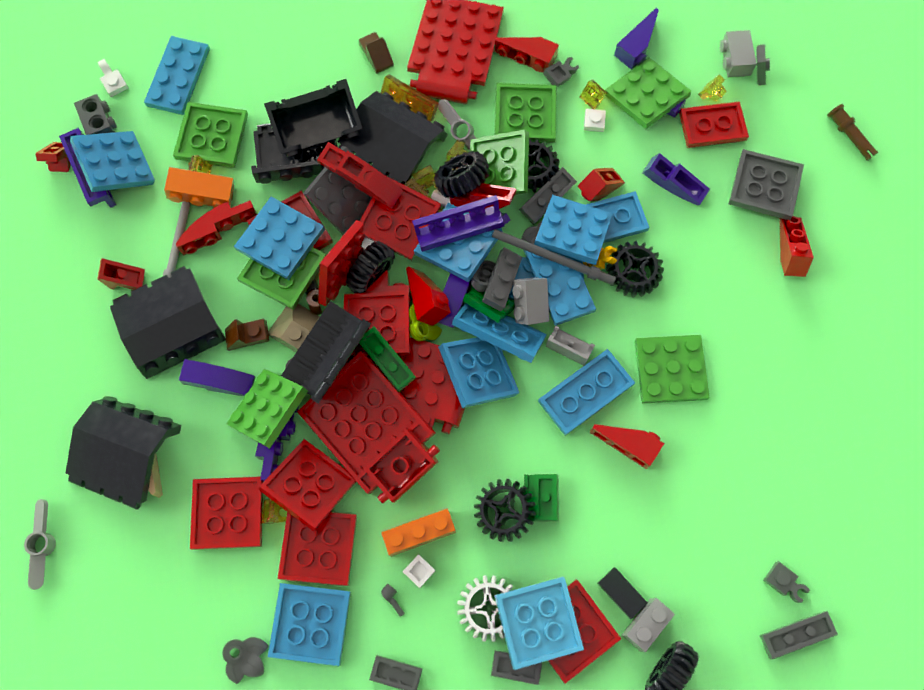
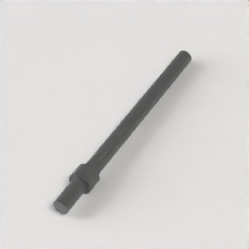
M494 229L493 238L586 274L587 278L596 281L598 279L611 285L615 281L616 277L600 271L598 267L593 265L589 267Z

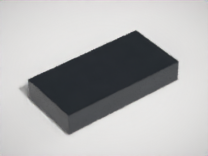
M615 567L597 583L629 619H632L648 603Z

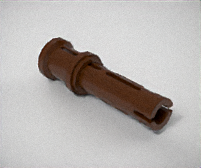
M843 104L838 105L827 114V117L832 118L838 125V130L845 132L866 158V161L872 158L867 152L868 150L873 156L878 153L854 124L856 122L855 118L847 114Z

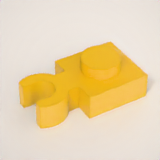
M612 246L601 248L596 265L583 262V264L589 267L593 265L600 268V270L605 269L606 262L609 264L617 262L616 258L610 257L617 249Z

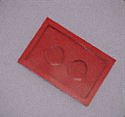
M740 101L680 109L679 115L687 148L747 141L749 137Z

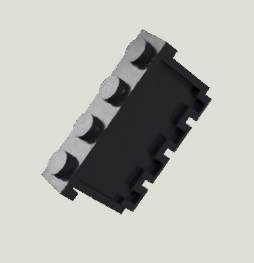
M375 91L360 102L356 109L362 125V130L358 131L359 136L347 139V136L340 137L338 140L339 148L341 149L342 146L348 147L357 157L370 165L373 163L372 166L382 174L387 176L390 173L389 178L401 184L404 182L408 184L431 144L438 138L444 142L448 135L444 130L445 127L439 122L434 121L431 123L427 120L428 117L419 111L417 113L412 112L409 105L402 101L400 103L393 101L394 97L387 92L381 94Z
M271 123L257 125V131H253L257 167L254 165L251 168L256 183L267 184L276 180L288 181L297 177L309 178L313 175H319L325 168L317 162L318 157H316V160L314 157H311L310 162L306 160V162L301 163L300 159L293 160V157L287 158L286 154L281 155Z
M185 266L171 272L172 277L170 278L166 274L152 281L151 287L145 284L131 291L132 296L130 297L128 294H124L112 300L114 305L110 306L121 341L135 366L146 379L226 340L224 333L216 323L205 302L193 272L190 268L186 269Z
M330 301L281 376L303 386L308 390L307 393L311 395V399L319 404L371 323L364 319H358Z
M105 396L103 399L93 401L73 426L65 473L69 475L68 481L70 483L85 487L87 490L104 495L119 503L122 502V504L138 510L147 499L156 452L166 438L180 434L181 425L173 422L171 418L159 417L154 415L152 411L140 410L135 408L136 406L133 404L121 403L115 397Z

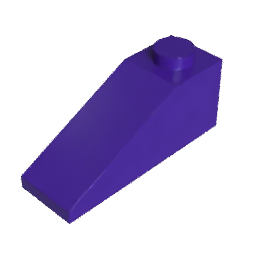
M657 8L617 43L614 56L631 70L637 64H641L647 57L645 54L659 12Z

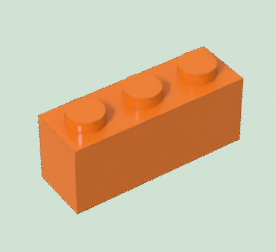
M169 167L164 191L167 199L177 203L184 201L190 202L195 206L208 205L215 208L228 201L231 206L234 180L230 177Z
M446 508L381 533L388 554L392 557L454 534L456 530L449 510Z

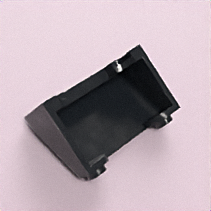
M347 79L336 81L332 88L328 85L323 89L286 100L282 99V103L275 101L264 103L281 155L286 154L287 158L298 155V150L339 137L347 136V139L359 136L358 131L362 130Z

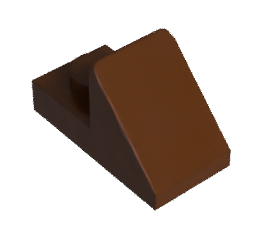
M373 32L358 39L359 45L376 74L394 66L383 37L379 38L378 34Z
M263 318L242 323L235 319L225 329L227 350L230 351L268 342L267 321Z

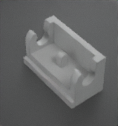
M555 326L546 347L585 366L595 345L592 343L588 344L560 330V327Z

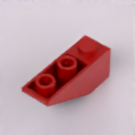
M499 37L495 39L496 53L513 59L519 64L529 66L537 72H544L545 69L553 65L557 58L559 44L543 37Z
M793 216L791 220L780 218V255L785 276L806 277L814 258L802 218Z

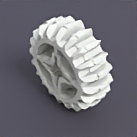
M486 575L483 576L482 584L479 583L477 578L474 579L476 585L474 588L468 583L466 587L470 590L469 594L464 591L460 593L461 596L466 598L465 602L459 600L457 603L464 606V610H458L457 614H465L466 618L460 620V623L464 624L468 621L470 624L466 627L465 631L469 632L474 628L473 638H477L479 632L483 633L482 641L484 642L487 639V634H491L492 642L496 641L495 633H499L501 639L505 638L502 632V624L495 628V615L498 612V608L492 611L494 614L491 615V622L486 611H477L476 609L482 608L485 605L487 595L490 604L497 606L496 602L492 599L490 588H494L501 593L508 592L513 588L511 584L506 589L502 587L505 583L503 578L499 584H496V576L494 575L491 578V583H487ZM483 589V603L479 606L469 607L472 596L477 591ZM483 614L487 619L488 629L481 628L475 624L470 615Z

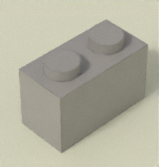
M750 30L726 32L723 40L720 42V52H723L724 70L726 69L727 77L751 76L757 63Z
M532 277L513 280L514 316L516 323L531 325L549 322L547 278Z
M650 598L648 603L623 632L622 636L639 651L646 652L675 614L657 598Z

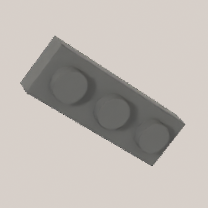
M562 167L551 178V181H548L519 211L534 225L546 213L552 195L562 197L577 181Z
M505 247L500 251L482 299L483 303L500 312L505 308L513 280H515L522 260L521 256Z
M823 611L761 634L760 638L769 659H775L836 636L838 633L828 611Z

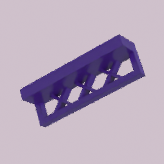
M76 128L60 135V140L88 205L91 207L105 201L110 208L116 206L110 190L91 192L70 143L71 136L84 135L81 130Z
M495 195L413 220V225L421 251L423 252L504 227V221L499 210L498 198ZM429 224L428 226L419 229L420 226Z

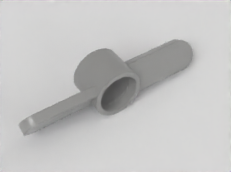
M446 99L440 100L438 102V109L451 125L452 136L458 141L463 142L470 151V139L476 138L473 126L467 121L462 120ZM461 124H466L468 126V134L463 138H459L456 134L457 128Z
M43 499L36 502L33 533L28 535L24 543L26 552L30 554L28 586L33 590L42 587L44 583L45 558L54 551L56 546L55 538L51 534L46 533L48 502ZM43 536L45 538V547L40 552H37L35 543L38 538Z

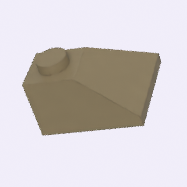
M297 304L294 310L285 307L268 331V334L276 341L297 352L320 316L300 304Z

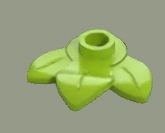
M412 304L409 309L411 336L416 341H423L425 339L430 341L436 340L441 335L442 329L437 325L431 326L418 321L414 304Z

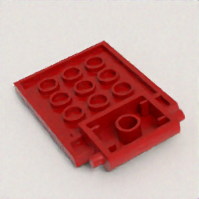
M427 0L407 65V72L419 74L418 81L412 79L410 81V88L416 89V95L440 100L446 99L447 101L467 104L468 99L476 100L477 92L471 91L472 84L481 86L486 84L504 7L469 0Z
M410 337V355L399 357L417 378L400 393L431 428H433L434 422L443 424L441 432L450 434L452 427L459 428L465 408H462L438 348L440 345L426 341H416ZM348 359L344 366H346L352 359Z
M360 351L342 368L319 404L310 399L297 411L367 494H371L377 487L383 491L377 497L383 504L388 499L395 503L438 463L435 456L440 452L439 448L436 445H433L431 448L425 445L436 434L435 431L405 397L398 392L364 351Z

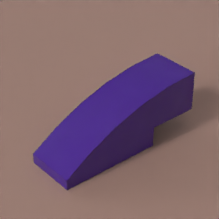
M661 153L652 157L642 174L663 189L698 206L710 190L709 187L680 163L675 166Z
M450 273L443 292L449 300L448 304L451 313L438 323L455 328L452 322L464 306L465 302H463L465 294H468L471 280L467 282Z
M184 359L179 381L184 385L238 396H245L255 380V376L187 359Z

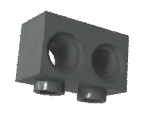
M97 94L74 102L86 135L115 132L114 129L117 128L113 117L108 115V112H111L107 102L105 100L102 101Z

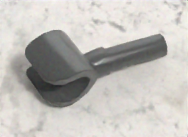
M386 584L382 589V596L401 617L405 613L393 598L397 591L389 584Z

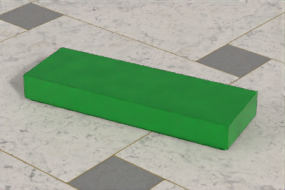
M375 326L364 334L359 344L398 392H401L417 378Z

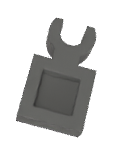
M569 57L564 64L558 61L545 69L543 74L557 88L567 82L577 72L579 65L571 67L569 64L573 58Z
M779 561L775 562L763 580L781 595H786L789 592L792 600L797 603L803 602V599L797 594L799 589L804 593H809L810 591L806 585L797 584L795 581L799 576Z

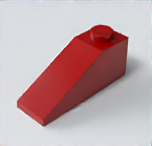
M408 266L406 271L416 318L420 322L434 326L451 313L447 295L425 273Z
M594 424L590 430L591 434L645 469L652 465L665 444L660 441L661 438L653 432L648 433L643 430Z

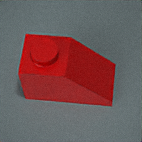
M613 168L593 169L578 185V188L582 191L581 194L586 200L590 202L599 201L621 187L625 182Z

